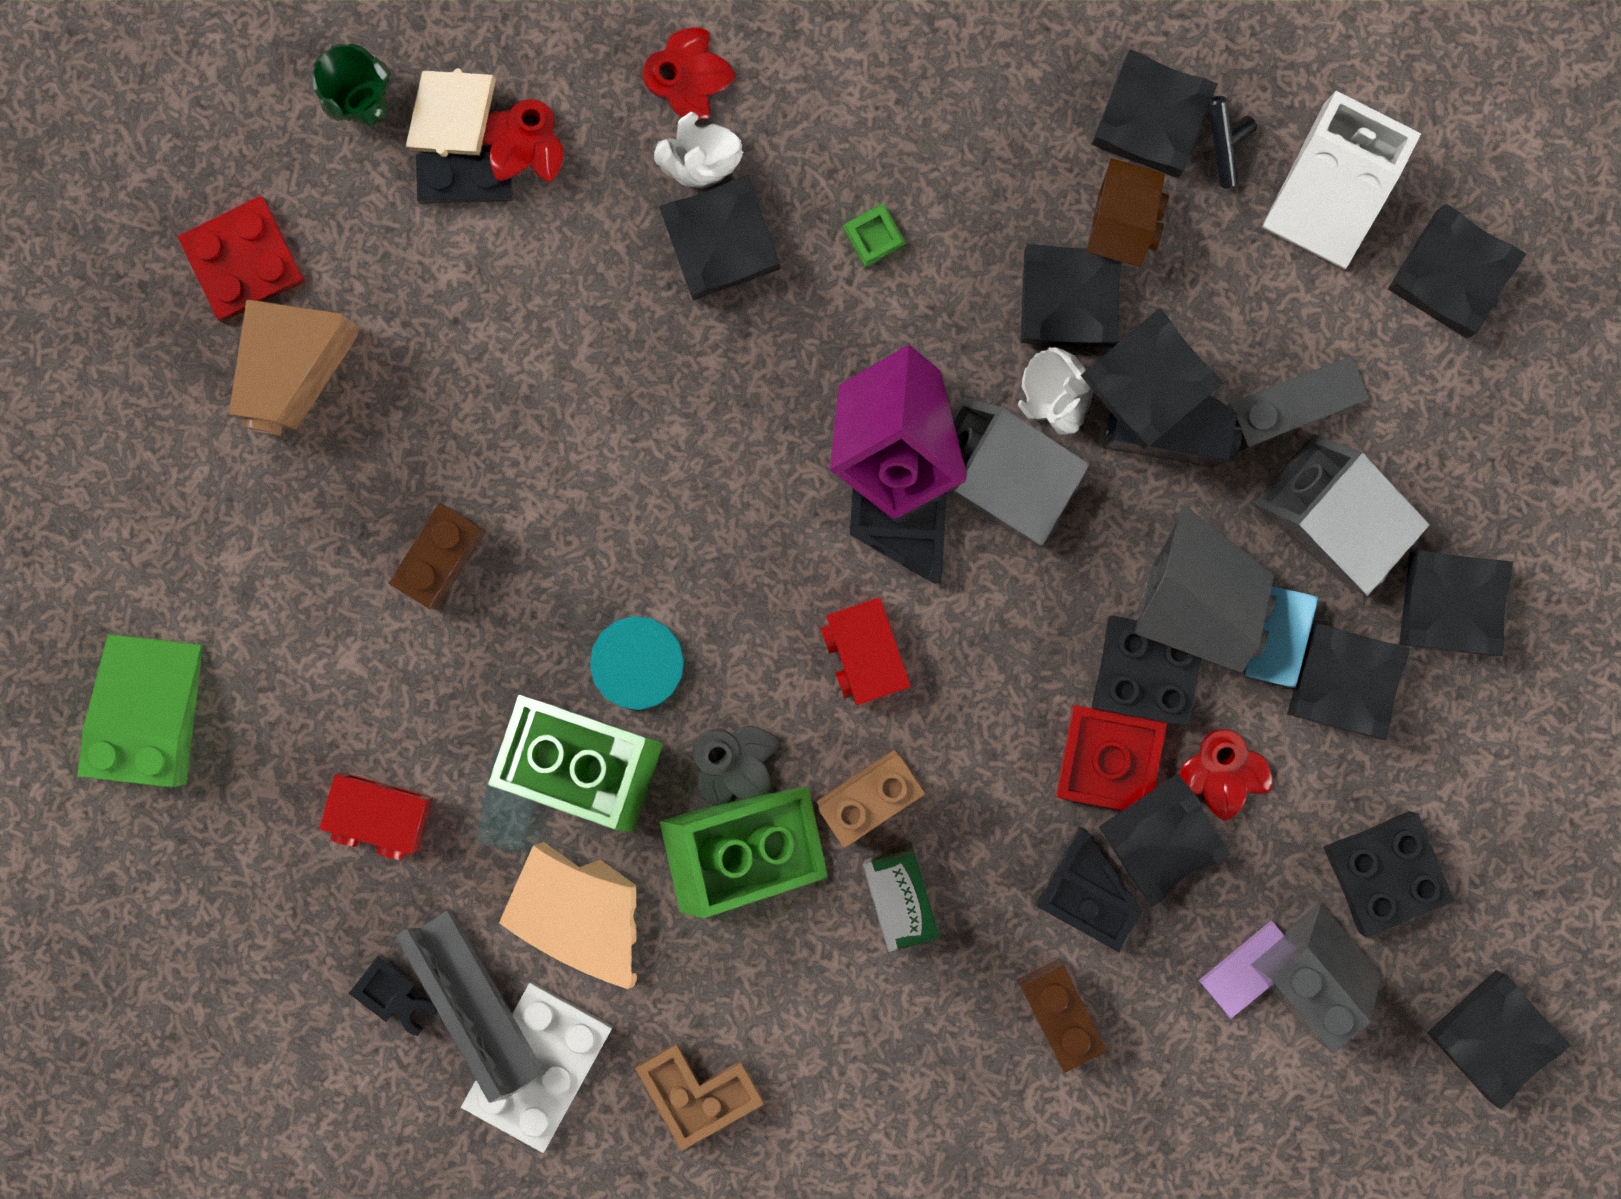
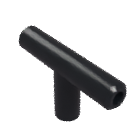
M1214 96L1208 101L1219 183L1221 187L1230 189L1238 184L1234 146L1253 134L1257 129V124L1252 117L1244 116L1231 125L1227 98L1224 96Z

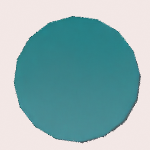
M632 616L617 620L600 633L592 647L590 669L594 684L607 700L621 708L642 710L659 705L674 693L682 679L684 656L680 642L668 627L652 618Z

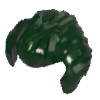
M353 43L332 45L330 50L324 51L322 55L318 56L312 72V84L319 98L322 110L328 117L336 121L352 120L353 122L365 123L369 127L375 126V122L386 119L388 102L385 94L391 72L384 62L380 61L377 57L375 58L365 48Z

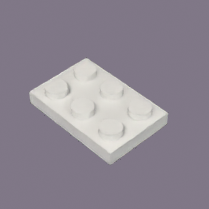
M531 981L512 1015L546 1074L509 1098L492 1103L488 1102L479 1084L475 1081L461 1108L544 1153L613 1025Z

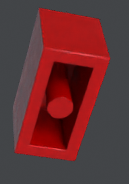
M880 597L826 615L828 625L820 627L828 653L838 652L844 668L841 671L835 672L844 699L853 696L855 704L860 705L911 687Z
M337 773L333 778L319 830L332 833L330 840L335 843L358 847L359 841L376 845V854L403 860L404 854L412 855L419 850L433 797L349 773Z

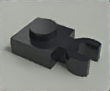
M382 954L376 957L349 992L352 997L385 1022L396 1012L401 1016V1023L404 1029L415 1036H418L424 1028L414 1021V1010L423 1009L431 1016H434L437 1012L431 999L426 997L415 998L410 994L418 982Z

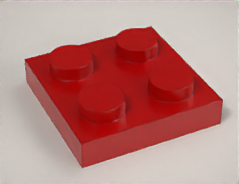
M262 195L177 236L212 310L220 322L245 312L246 300L265 302L306 282Z
M1072 705L1055 797L1118 810H1124L1155 789L1167 722Z

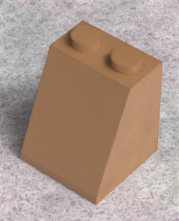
M246 300L229 414L243 420V428L252 429L253 432L281 436L282 428L297 430L358 337L359 326L340 313Z

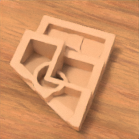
M545 842L533 845L499 924L540 951L588 975L626 989L633 987L637 981V973H632L631 945L636 942V924L633 916L636 908V885L602 860L578 867Z

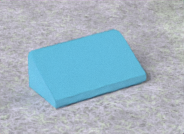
M1272 586L1270 594L1276 596V603L1271 617L1263 625V629L1269 631L1268 641L1260 658L1252 656L1245 668L1244 676L1287 688H1295L1318 597Z

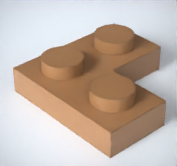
M678 1042L637 1064L635 1067L681 1151L764 1105V1099L742 1060L700 1083Z

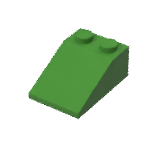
M108 634L83 727L77 777L164 787L186 785L203 645Z
M518 695L488 785L615 830L634 833L664 743Z
M804 786L701 808L659 821L681 913L703 919L828 878L809 787Z

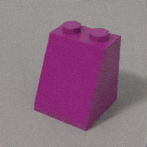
M909 344L838 386L830 471L893 519L966 482L967 478L941 370Z

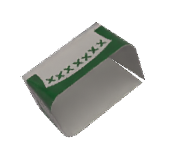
M912 842L863 860L862 866L888 952L941 939Z

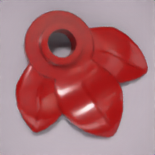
M699 27L679 30L672 34L665 49L653 53L646 60L642 69V79L646 88L655 96L666 98L673 111L680 117H684L690 112H695L699 116L697 120H706L710 115L707 96L724 90L735 78V72L723 58L714 53L707 52L709 31ZM662 66L669 67L674 73V79H664L660 75L659 68Z
M526 99L516 103L510 111H498L488 114L482 145L491 147L490 164L497 181H504L516 176L529 166L541 179L548 183H551L557 177L563 161V146L553 134L554 115L545 103L535 99ZM528 115H534L540 122L535 126H527L522 120Z
M1225 728L1210 732L1201 742L1199 753L1184 762L1179 772L1181 778L1196 796L1203 793L1211 812L1223 821L1231 819L1241 810L1246 801L1247 792L1265 794L1269 793L1272 787L1271 771L1264 757L1257 752L1248 750L1245 741L1237 732ZM1230 747L1232 752L1227 759H1217V753L1221 748Z

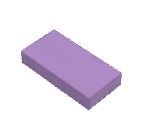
M1272 921L1267 923L1199 980L1230 1019L1269 988L1251 964L1284 937L1283 933Z

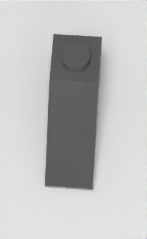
M1350 356L1249 395L1227 406L1237 412L1235 425L1242 427L1241 443L1238 450L1240 452L1370 398L1354 359Z

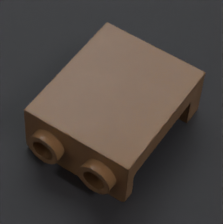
M893 749L816 802L819 805L821 815L843 848H845L924 796L925 793L903 759Z

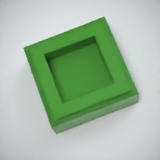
M884 203L842 225L864 268L906 246Z

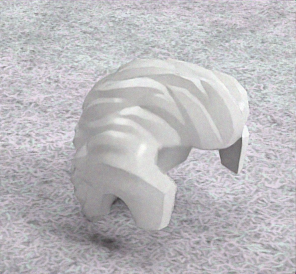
M690 112L678 121L676 139L668 138L658 142L654 152V160L666 175L674 178L680 184L690 188H708L721 182L725 176L734 171L743 154L741 150L742 144L741 140L730 129L716 124H710L703 128L697 127L695 122L699 116L695 112Z
M1049 347L1048 350L1035 354L1030 360L1028 367L1025 368L1021 387L1027 397V403L1022 400L1018 402V406L1029 420L1047 419L1058 435L1076 433L1079 430V426L1084 423L1085 414L1091 405L1094 392L1081 377L1086 371L1084 365L1079 362L1075 355L1056 347Z

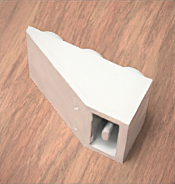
M1335 91L1323 104L1261 228L1345 270L1399 179L1421 133Z

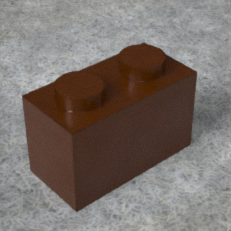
M1111 158L1098 193L1086 252L1141 267L1147 250L1156 251L1162 236L1164 223L1160 222L1164 217L1169 200V194L1162 193L1165 173Z
M438 503L388 584L428 609L437 610L486 530L450 507Z
M1059 959L1017 979L1064 1073L1107 1052L1072 980Z

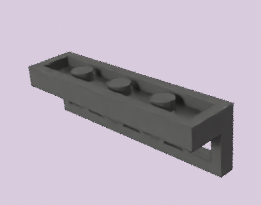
M453 910L445 911L420 928H406L395 935L489 1103L509 1098L546 1074Z

